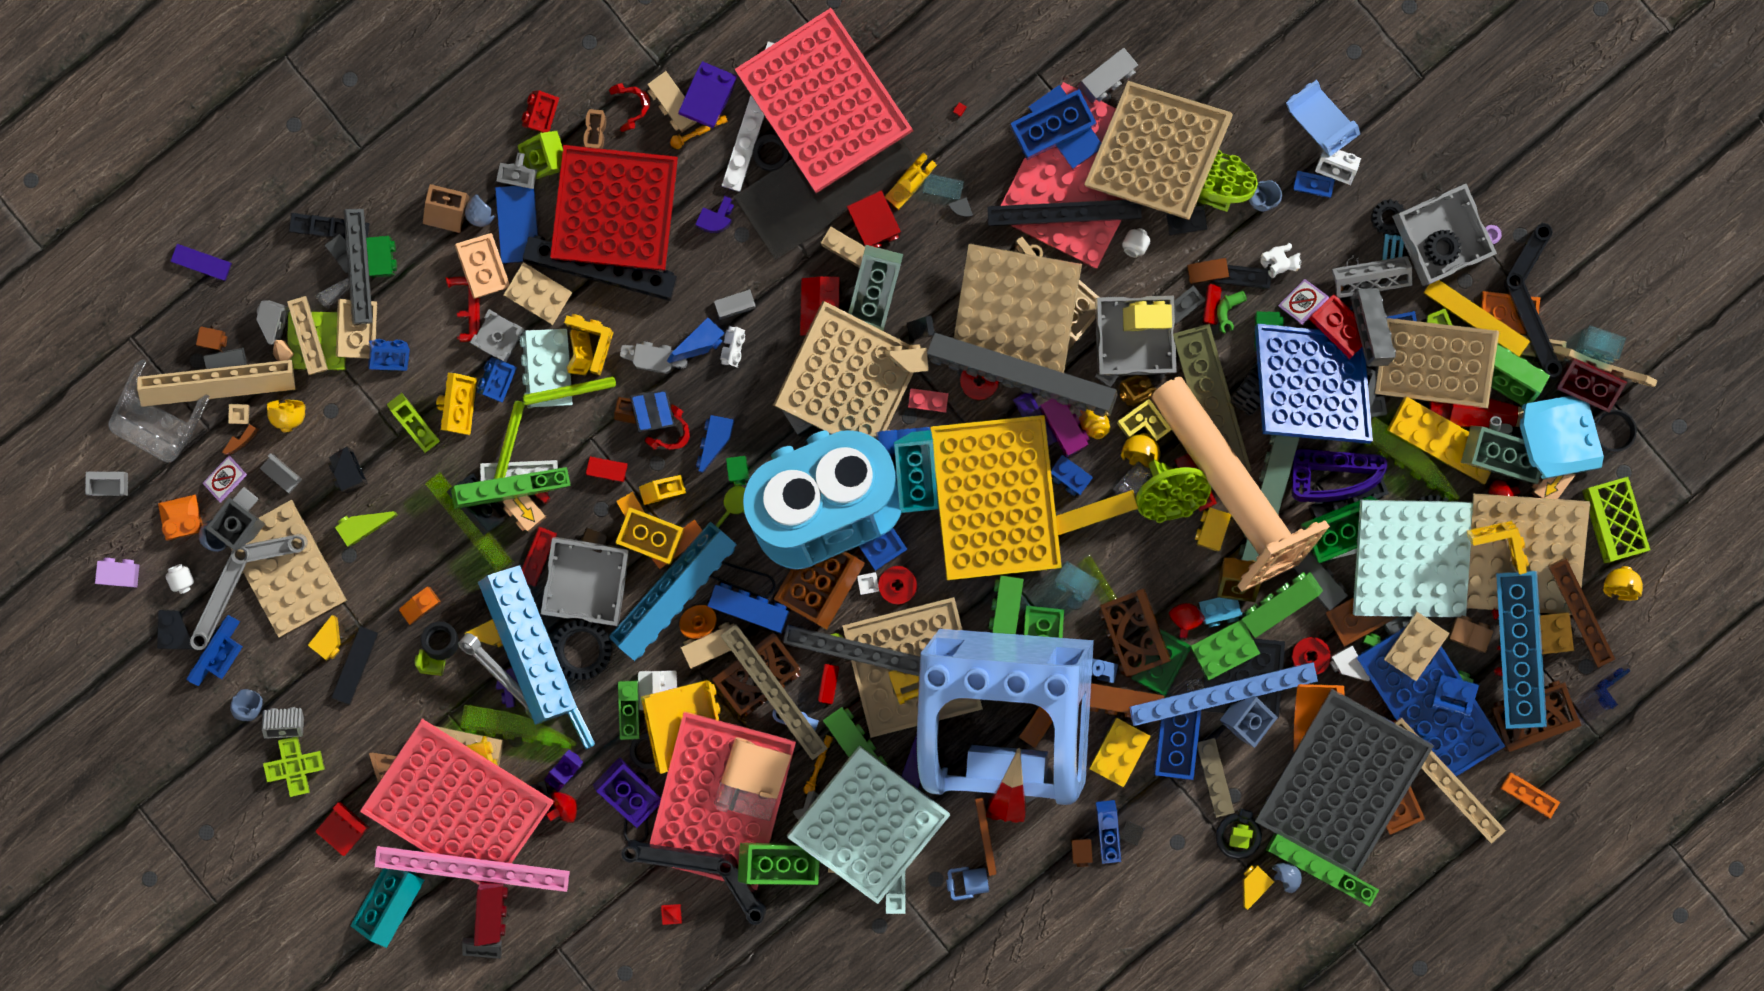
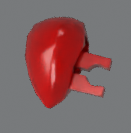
M1502 480L1493 481L1488 491V495L1518 497L1516 494H1520L1518 487L1510 488Z
M1190 603L1177 605L1169 612L1171 620L1180 628V638L1187 639L1188 631L1200 626L1205 620L1202 612Z
M553 792L551 799L553 800L552 806L555 809L546 814L550 821L560 815L562 821L574 823L577 814L576 800L566 793Z

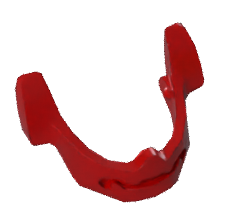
M623 83L616 84L609 89L611 95L627 92L636 94L641 99V105L643 106L641 113L637 117L628 119L627 123L620 127L621 132L635 129V122L642 118L649 109L650 99L646 92L637 87L625 88Z
M670 405L673 416L682 425L683 435L674 444H665L657 438L655 440L648 436L645 442L653 449H657L658 446L669 450L678 449L687 444L690 438L688 424L681 417L683 411L677 406Z

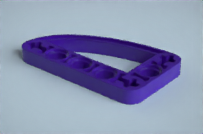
M1297 450L1292 463V497L1299 502H1330L1361 495L1381 482L1386 472L1387 460L1381 455ZM1318 457H1322L1325 459L1326 462L1324 464H1319L1316 462L1315 459ZM1342 459L1345 464L1337 465L1335 460ZM1361 460L1364 465L1358 467L1354 464V461ZM1311 470L1374 474L1366 481L1354 486L1335 490L1310 491ZM1303 472L1306 474V478L1300 479L1296 474ZM1300 485H1303V494H1300L1299 492Z

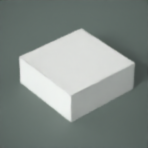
M876 572L857 576L861 595L879 592Z

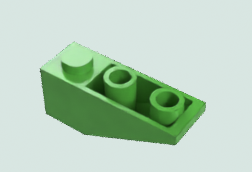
M638 680L618 681L620 740L639 739Z

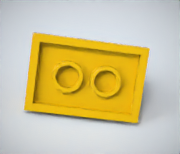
M448 373L445 396L439 395L436 400L438 410L443 411L441 430L470 435L477 378Z

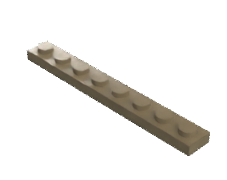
M737 624L724 632L721 637L810 758L813 760L828 748Z

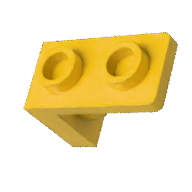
M571 330L570 337L574 355L567 366V372L586 375L594 359L589 333Z

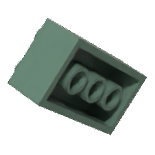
M869 245L865 246L848 314L884 331L903 254Z
M1471 425L1461 463L1525 483L1538 484L1541 472L1529 462L1523 439L1482 426Z

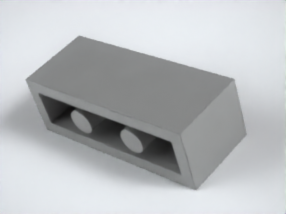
M1123 48L1084 78L1077 87L1092 104L1097 100L1101 102L1108 96L1107 92L1110 89L1115 91L1122 85L1121 81L1124 78L1129 80L1136 74L1134 70L1138 64L1126 49Z

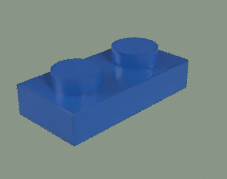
M1297 171L1293 190L1331 198L1335 179Z

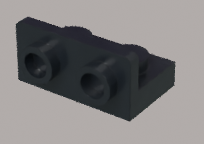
M1196 203L1189 220L1166 213L1169 236L1207 230L1205 205L1200 206V203Z

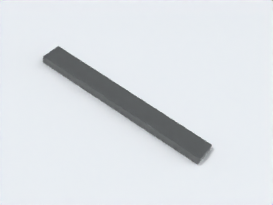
M792 625L786 626L783 644L915 676L920 674V656Z

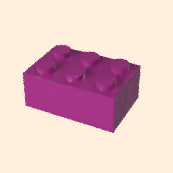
M1052 398L1041 404L1039 408L1042 414L1045 415V419L1065 457L1068 458L1089 445L1088 441L1090 439L1085 430H1080L1078 426L1080 421L1075 413L1072 414L1069 409L1071 404L1063 405Z

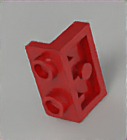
M540 90L532 91L527 99V111L522 116V127L541 133L549 132L559 97Z

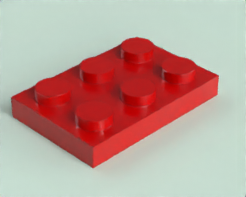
M1335 294L1309 317V320L1349 359L1362 347L1355 314Z

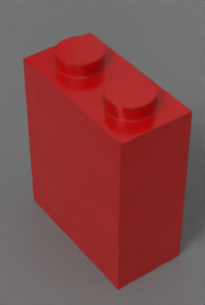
M882 190L847 206L864 246L869 245L880 248L882 246L881 243L887 240L891 243L899 239L898 235L901 234L900 228Z

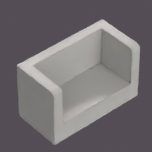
M86 472L85 494L89 496H128V473Z

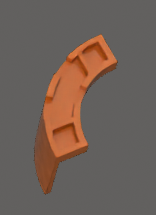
M1299 684L1297 686L1294 713V752L1330 690L1333 689L1345 696L1344 686Z

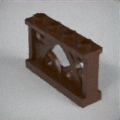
M1145 589L1100 605L1101 609L1098 611L1102 621L1105 620L1108 627L1105 630L1108 638H1112L1114 642L1112 650L1115 657L1119 656L1121 663L1118 665L1122 675L1125 674L1126 677H1130L1171 662ZM1135 597L1139 599L1130 609L1122 603ZM1114 606H1120L1125 610L1126 614L1123 615L1121 612H1117L1119 617L1113 619L1110 611ZM1135 614L1138 618L1139 614H1143L1144 619L1143 621L1139 622L1133 617V615ZM1130 619L1138 626H1149L1150 630L1141 639V647L1135 646L1123 638L1125 628ZM1113 624L1119 625L1117 634L1115 632ZM1147 638H1151L1153 640V644H1147L1148 649H1146L1145 640ZM1121 645L1124 648L1128 649V651L1125 654L1123 653ZM1138 654H1142V662L1138 667L1134 668L1128 664V657L1133 656L1135 661H1137ZM1146 655L1160 656L1161 660L1145 665Z
M774 633L754 647L759 655L764 656V660L769 659L765 664L769 666L774 676L782 679L779 683L783 688H785L784 683L790 679L792 682L801 675L799 672L802 669ZM775 642L785 656L775 658L771 645ZM737 660L712 680L739 716L744 714L746 717L755 710L753 706L757 703L762 705L768 699L764 694L755 699L753 692L761 693L762 691L758 686L745 684L749 678V673L740 661ZM781 660L789 662L790 671L787 674H781L780 669L784 666H776V662ZM739 671L745 672V677L742 682H739V680L742 677L737 676V673ZM724 680L736 687L732 696L723 686L722 682ZM740 689L744 690L742 700L746 695L750 697V701L746 705H740L736 700Z
M1557 680L1549 683V687L1545 688L1546 710L1549 711L1546 714V720L1548 721L1554 715L1555 717L1552 719L1555 721V724L1550 726L1547 723V727H1542L1543 731L1540 732L1536 727H1532L1528 735L1524 733L1525 729L1513 728L1512 742L1509 741L1505 730L1506 723L1502 719V712L1505 710L1504 700L1494 703L1495 707L1490 709L1505 745L1506 752L1514 751L1582 726L1565 682L1560 683ZM1553 692H1559L1563 698L1562 703L1557 708L1553 706L1557 702V697L1555 700L1550 699V694ZM1565 705L1571 717L1570 721L1559 711Z

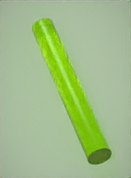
M1091 555L1085 558V562L1109 600L1117 599Z

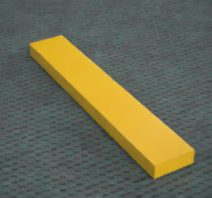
M1440 280L1429 284L1423 293L1472 327L1499 331L1497 344L1509 349L1518 357L1521 356L1530 343L1528 339Z
M1131 490L1057 515L1058 536L1139 509L1134 491Z

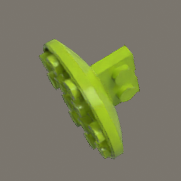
M1218 150L1197 202L1228 212L1231 203L1244 202L1253 197L1258 185L1256 174L1241 161L1240 157L1236 155L1230 156Z
M1153 460L1149 463L1153 477L1139 489L1136 495L1139 513L1148 519L1156 520L1157 523H1162L1167 520L1191 516L1193 511L1207 503L1211 493V485L1207 481L1204 472L1199 469L1190 467L1174 469L1168 467L1165 463Z

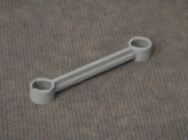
M466 633L458 643L461 650L469 655H473L526 708V714L533 719L520 686L480 647L481 642L476 636Z

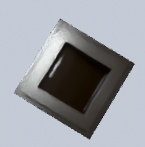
M586 527L581 541L605 545L608 536ZM599 549V550H593V551L598 552V553H601V552H602L601 549Z

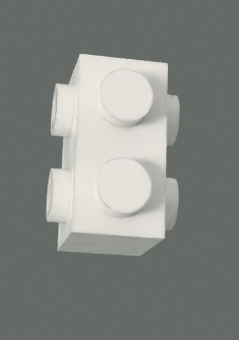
M1323 150L1315 172L1351 185L1361 158L1341 150L1329 156Z

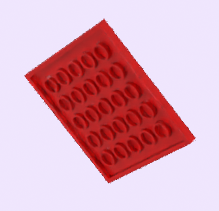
M563 145L550 258L665 271L678 157Z

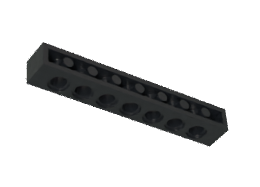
M537 235L528 237L523 254V262L667 301L672 300L677 276L671 271L665 270L660 272L652 269L606 265L603 271H597L595 269L597 264L595 263L579 266L576 261L551 259L552 242L544 241V237ZM547 248L550 250V254L542 256L540 251ZM617 268H622L624 270V274L622 276H616L614 274V270ZM635 273H640L643 278L640 281H634L632 276ZM653 278L661 280L659 286H653L650 282Z

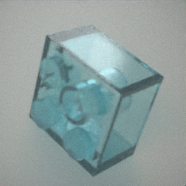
M1589 325L1582 329L1576 351L1590 358H1598V361L1607 364L1619 360L1626 338Z
M1066 561L1053 582L1056 583L1055 587L1064 593L1066 590L1072 593L1071 597L1081 603L1082 601H1088L1099 580Z

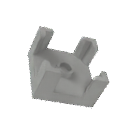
M489 309L484 317L486 320L478 334L473 336L470 343L497 359L507 362L524 329Z

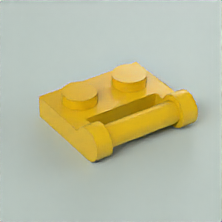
M895 670L888 672L899 705L904 704L907 700L918 697L919 688L904 694L901 693L900 689L919 682V676Z

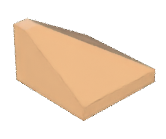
M276 340L274 342L273 355L276 360H290L294 353L286 341Z

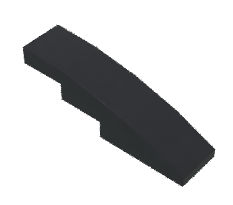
M291 213L288 232L334 238L341 234L346 240L344 219ZM365 223L366 238H368L370 223Z
M1382 479L1377 486L1361 495L1338 501L1316 502L1309 505L1308 508L1313 519L1369 496L1378 499L1389 494Z

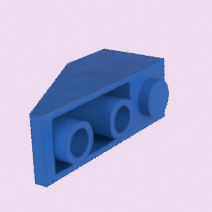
M711 415L710 419H706L704 430H707L706 438H702L700 449H703L702 457L698 456L696 464L700 473L706 471L730 441L734 424L733 419Z
M1115 800L1096 802L1102 864L1121 862Z

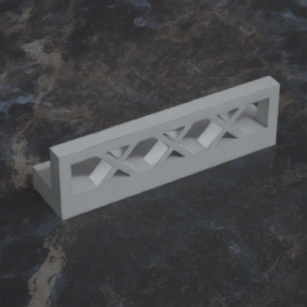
M1407 256L1332 269V275L1336 283V296L1338 298L1352 296L1357 289L1379 288V291L1412 286V266ZM1407 274V280H1397L1400 275ZM1382 278L1389 279L1385 284L1378 283ZM1364 281L1370 282L1367 287L1359 286ZM1341 285H1351L1348 290L1341 291Z

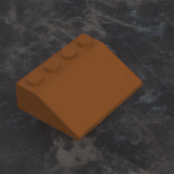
M845 551L808 568L791 569L774 600L827 630L865 563Z

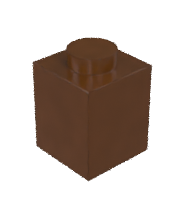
M1091 839L1071 840L1072 863L1077 864V867H1088V863H1093Z

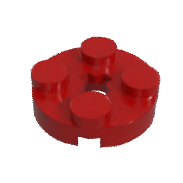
M963 370L960 385L964 394L969 398L985 400L991 397L997 390L999 381L990 382L982 376V380H985V383L977 386L974 379H977L980 375L971 376Z
M893 566L881 575L878 587L879 592L886 601L898 605L911 600L916 592L917 582L913 573L907 568ZM896 580H900V583L903 584L899 591L892 587V583H895Z
M1309 637L1300 640L1292 651L1293 665L1299 666L1314 662L1316 675L1324 672L1330 664L1328 645L1319 638ZM1314 651L1316 653L1314 656L1316 660L1308 661L1307 652L1312 653Z

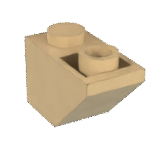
M920 344L909 345V349H902V346H891V350L885 351V355L904 372L928 371L927 348H920Z

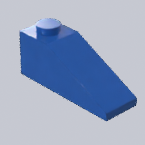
M707 318L670 354L667 362L672 363L705 354L712 348L716 350L723 342L721 338L724 332Z

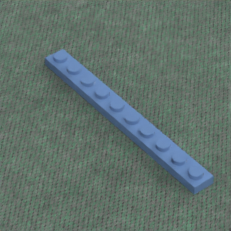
M1314 662L1129 706L1133 726L1247 699L1252 696H1260L1297 687L1299 684L1317 682L1318 680Z

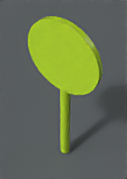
M735 486L726 493L724 506L727 511L716 524L717 528L720 527L730 513L740 514L744 512V487Z

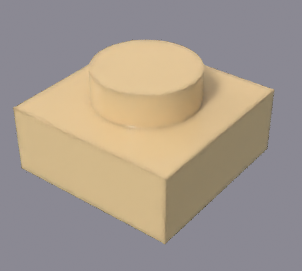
M229 404L228 423L249 424V405Z

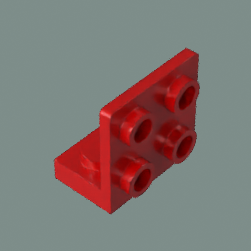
M339 802L333 807L332 813L318 827L316 833L342 856H345L370 827L343 803Z

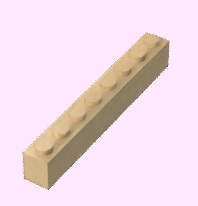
M292 360L137 377V391L141 407L295 390V374Z

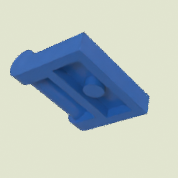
M1441 674L1431 708L1444 709L1462 714L1465 718H1470L1479 685ZM1441 695L1467 702L1466 707L1440 701Z

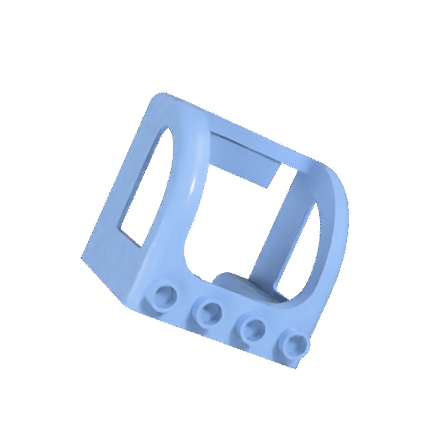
M939 629L920 654L917 762L919 779L923 788L928 793L940 795L945 791L951 790L994 793L1017 751L1015 748L972 745L968 751L966 777L947 775V767L940 768L937 749L939 712L947 702L957 698L1030 703L1043 708L1050 715L1054 723V784L1047 783L1049 751L1021 749L1025 796L1056 799V803L1060 805L1074 803L1080 796L1086 782L1094 640ZM1082 699L1079 760L1077 774L1076 752L1079 703Z

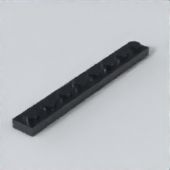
M1128 200L987 206L988 226L1133 220L1142 218L1141 204Z

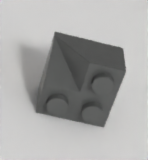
M228 498L206 529L236 551L252 541L265 523L241 504Z

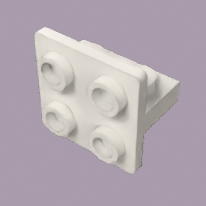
M639 671V709L643 710L641 696L677 688V672Z

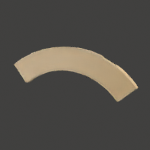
M1556 345L1553 352L1568 360L1576 358L1615 377L1628 378L1632 382L1651 387L1656 386L1657 380L1648 375L1598 361L1569 348Z

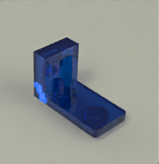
M1621 667L1612 673L1614 677L1610 680L1604 679L1597 684L1598 688L1595 692L1599 696L1598 702L1604 709L1606 707L1607 709H1613L1618 705L1607 691V688L1631 671L1629 668L1623 669Z

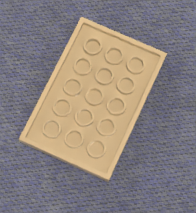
M1387 318L1388 328L1392 335V344L1396 350V358L1388 366H1379L1375 394L1401 398L1405 396L1410 399L1488 408L1499 331Z
M293 500L259 517L265 525L249 543L302 534L308 540L306 548L299 553L247 562L243 570L279 638L347 601ZM295 538L293 540L294 546L301 548L302 541ZM241 549L237 550V557L244 559L246 556L245 552Z

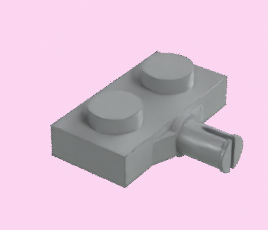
M517 153L515 164L500 163L496 181L534 189L537 170L528 169L523 166L525 154Z

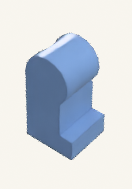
M1092 659V676H1098L1097 680L1114 683L1118 664Z

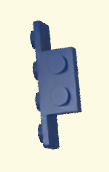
M229 615L226 616L216 634L211 638L209 645L201 654L200 659L190 671L187 681L199 686L208 671L223 679L243 647L230 638L240 623L239 620Z

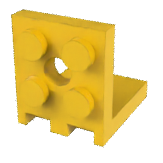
M572 314L571 317L566 315L564 323L567 327L600 336L590 371L595 375L601 376L614 332H612L611 328L604 327L601 324L602 322L593 319L587 322L584 321L585 319L582 316Z
M1512 520L1466 530L1467 537L1473 546L1508 539L1513 567L1519 575L1527 573L1526 567L1529 566L1528 558L1522 548H1525L1524 539L1520 536L1518 527L1516 528Z

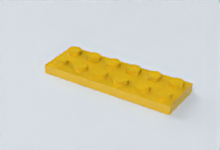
M1404 396L1387 431L1485 485L1491 474L1490 471L1461 463L1469 431Z

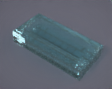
M930 174L925 179L922 193L960 200L964 181Z

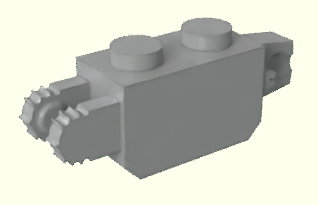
M642 341L641 344L636 343V346L622 345L620 357L633 361L637 369L668 374L672 371V367L682 369L688 365L687 359L672 363L667 362L670 354L674 351L671 350V346L660 345V348L653 347V343Z

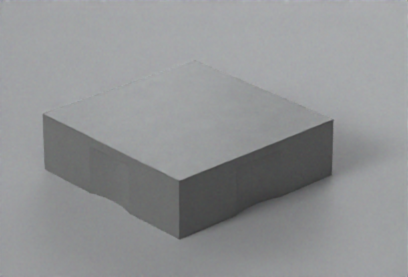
M1467 184L1458 186L1392 216L1422 286L1431 284L1464 267L1497 254L1489 234L1479 218L1476 204ZM1450 230V233L1454 232L1455 237L1460 239L1458 243L1462 245L1459 247V249H1462L1461 253H1458L1459 257L1450 264L1435 265L1433 261L1428 260V255L1425 256V252H1427L1424 249V246H1426L1425 241L1434 232ZM1440 240L1436 245V250L1439 254L1446 255L1449 251V245L1446 241Z
M1146 296L1143 298L1102 297L1095 299L1097 376L1176 373V345L1173 337L1175 324L1174 296ZM1146 301L1147 305H1153L1155 301H1165V305L1172 306V328L1123 331V308L1129 307L1130 303Z
M553 537L548 562L549 574L544 589L541 614L562 618H580L589 622L613 626L619 625L630 549ZM599 549L602 550L601 553H598V552L593 551V550H599Z

